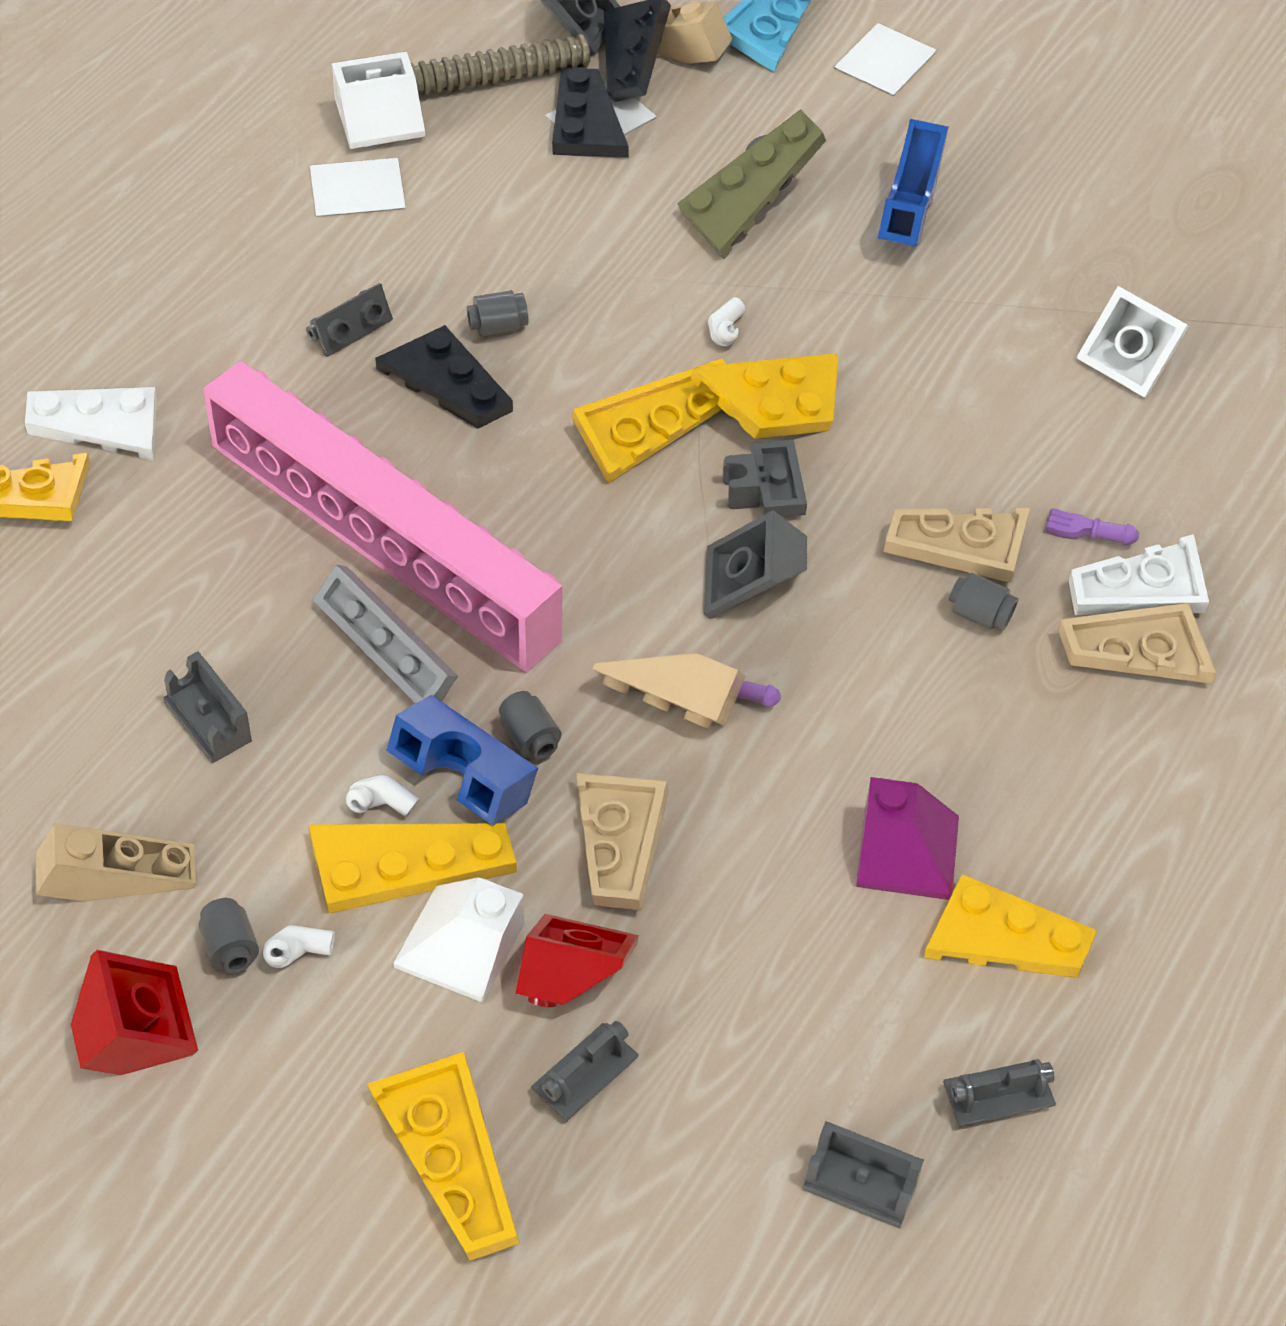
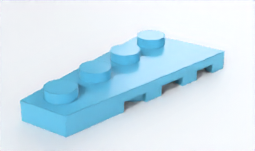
M742 0L724 17L733 39L730 45L767 69L775 72L811 0Z

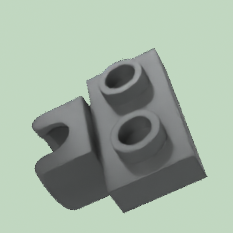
M794 439L752 443L751 454L729 455L724 458L723 483L729 485L727 506L730 509L756 508L760 502L763 515L772 510L781 517L806 515L807 501Z

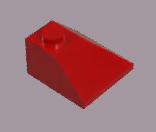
M544 914L526 936L515 994L527 996L528 1002L541 1007H556L557 1004L564 1005L622 969L636 947L639 935Z
M96 950L91 954L71 1022L80 1069L125 1075L193 1056L198 1051L177 966L102 950Z

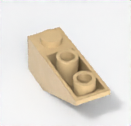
M693 1L683 6L671 7L658 54L685 64L717 61L733 40L717 2L700 3L699 1Z
M698 653L595 663L592 670L604 676L602 685L623 694H627L629 687L645 693L643 702L666 712L671 704L686 710L684 719L709 729L712 722L725 726L746 677L739 670Z
M54 823L36 852V895L77 901H92L193 889L197 885L194 844Z

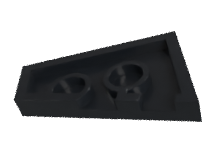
M645 0L604 10L607 92L615 102L646 95L671 8L667 0Z
M582 67L561 68L552 140L553 155L629 158L628 143L599 69Z
M446 325L375 358L378 371L387 376L393 373L405 380L407 388L416 393L420 390L436 398L440 407L478 429L513 412V400Z

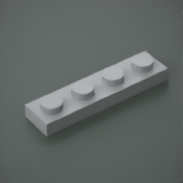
M335 565L313 601L415 704L430 695L442 701L458 678V675L347 566Z

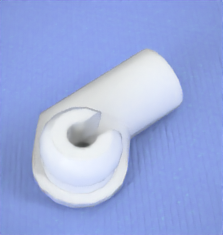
M731 298L708 318L711 339L719 346L727 347L732 345L739 335V329H734L733 323L746 312L745 305L739 298Z
M381 774L360 779L350 786V790L346 795V804L352 811L357 813L365 812L368 808L388 804L404 817H407L420 798L391 777Z
M296 925L287 926L265 943L263 957L270 966L283 968L306 952L331 956L335 943V931Z

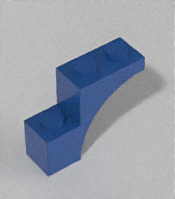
M910 119L897 173L891 191L885 201L878 233L879 239L912 246L920 244L928 206L933 202L949 126Z

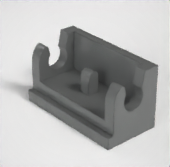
M197 651L187 657L186 666L188 672L183 678L178 679L171 669L167 671L164 678L167 695L163 698L164 703L213 764L252 742L247 711L200 652Z
M825 1121L819 1137L815 1155L811 1156L803 1190L900 1229L917 1187L924 1159Z

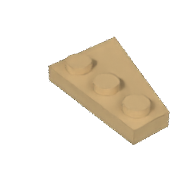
M947 508L895 509L885 540L884 552L960 571L973 572L977 575L1011 583L1030 508H1015L1014 513H992V508H975L974 514H952Z
M576 773L594 906L642 910L669 794L667 781Z

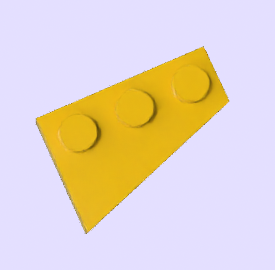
M962 874L926 947L924 958L941 960L943 955L968 959V964L986 966L987 961L1012 964L1019 971L1078 978L1097 930Z

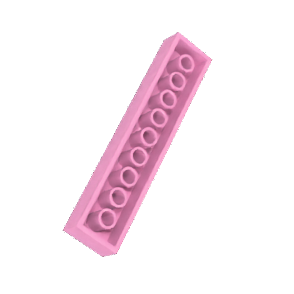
M240 360L203 388L212 446L519 669L527 673L562 642V585L552 574L542 572L526 561L518 550L508 548L495 539L485 527L475 525L462 516L451 503L442 502L428 492L421 482L408 478L395 469L388 459L378 457L363 446L358 438L353 435H347L335 427L324 414L315 413L301 403L294 393L286 392L271 382L264 372L254 370Z

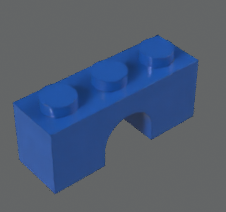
M433 695L396 714L386 750L420 775L439 767L451 768L461 772L464 778L457 801L492 826L528 803L538 768Z

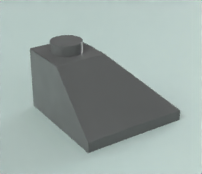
M540 0L574 39H576L577 34L584 35L589 45L590 56L597 52L605 40L604 10L620 7L616 0Z
M772 510L708 545L704 615L708 618L715 617L806 571L807 536Z

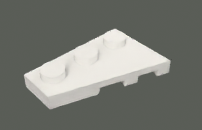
M155 387L27 392L25 414L27 434L71 444L87 441L101 444L104 451L118 453L120 449L138 452L141 459L154 461L157 410Z
M1194 534L1182 537L1178 544L1161 548L1159 544L1147 547L1141 555L1127 559L1117 556L1072 569L1068 580L1075 615H1097L1189 603L1193 613H1206L1209 605Z

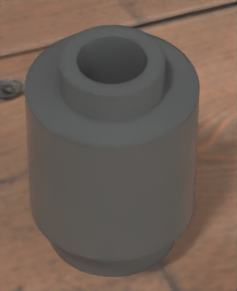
M512 290L473 296V305L467 306L469 327L471 330L477 329L480 337L519 331L520 326H525L529 323L528 309L523 293L514 294Z
M973 572L966 579L959 577L949 596V601L955 603L954 613L991 630L994 627L1005 630L1019 598L1010 595V589Z
M519 691L508 696L499 707V714L501 715L500 724L521 756L529 760H542L552 755L558 747L562 732L540 699L536 696H531L528 691Z
M219 898L206 904L200 912L201 919L198 926L212 967L218 971L238 973L247 969L257 958L259 946L246 910L232 898Z

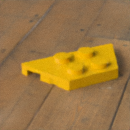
M836 353L697 366L691 376L693 383L697 387L705 383L720 397L717 405L728 415L736 418L740 426L754 439L828 431L834 421L838 356Z

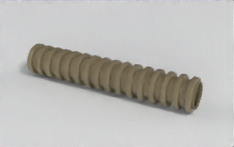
M577 34L576 39H573L572 36H566L564 41L561 38H555L552 43L547 39L540 45L535 41L529 47L526 43L520 45V48L512 45L509 47V50L500 47L497 52L488 49L486 54L476 51L475 56L465 53L463 58L453 55L452 60L442 57L440 62H437L436 59H430L429 64L419 61L417 66H414L411 62V66L416 79L418 95L420 92H423L424 95H429L431 90L441 93L443 88H446L447 91H452L454 86H457L460 90L464 89L466 84L469 87H475L478 82L482 86L486 85L489 80L494 84L498 83L501 78L506 82L510 80V77L518 80L521 78V75L529 78L532 77L533 73H536L538 76L544 74V71L552 74L555 72V69L561 72V68L566 67L575 68L580 65L582 68H587L590 63V50L584 35Z

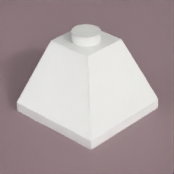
M1118 286L1076 358L1147 398L1189 325Z
M480 877L436 886L393 963L394 968L483 1003L524 926V894Z

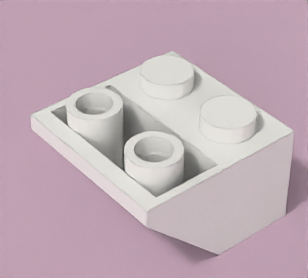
M407 52L332 63L335 101L350 149L425 137L416 79Z

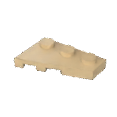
M1189 603L1066 618L1060 621L1058 631L1070 665L1213 684L1215 679V668Z

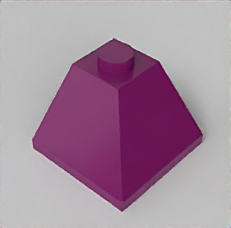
M870 777L864 811L856 887L950 900L953 893L959 815L918 783Z

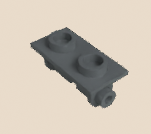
M378 283L367 290L361 291L359 295L310 321V325L306 327V332L312 341L315 342L318 339L321 341L327 357L393 320L382 284Z
M614 1021L611 1025L602 1023L531 1086V1089L568 1121L635 1061L639 1054L624 1041L629 1034L620 1022Z
M1039 1059L943 1080L959 1127L1056 1105L1048 1084L1055 1080L1053 1067L1050 1062L1042 1063Z

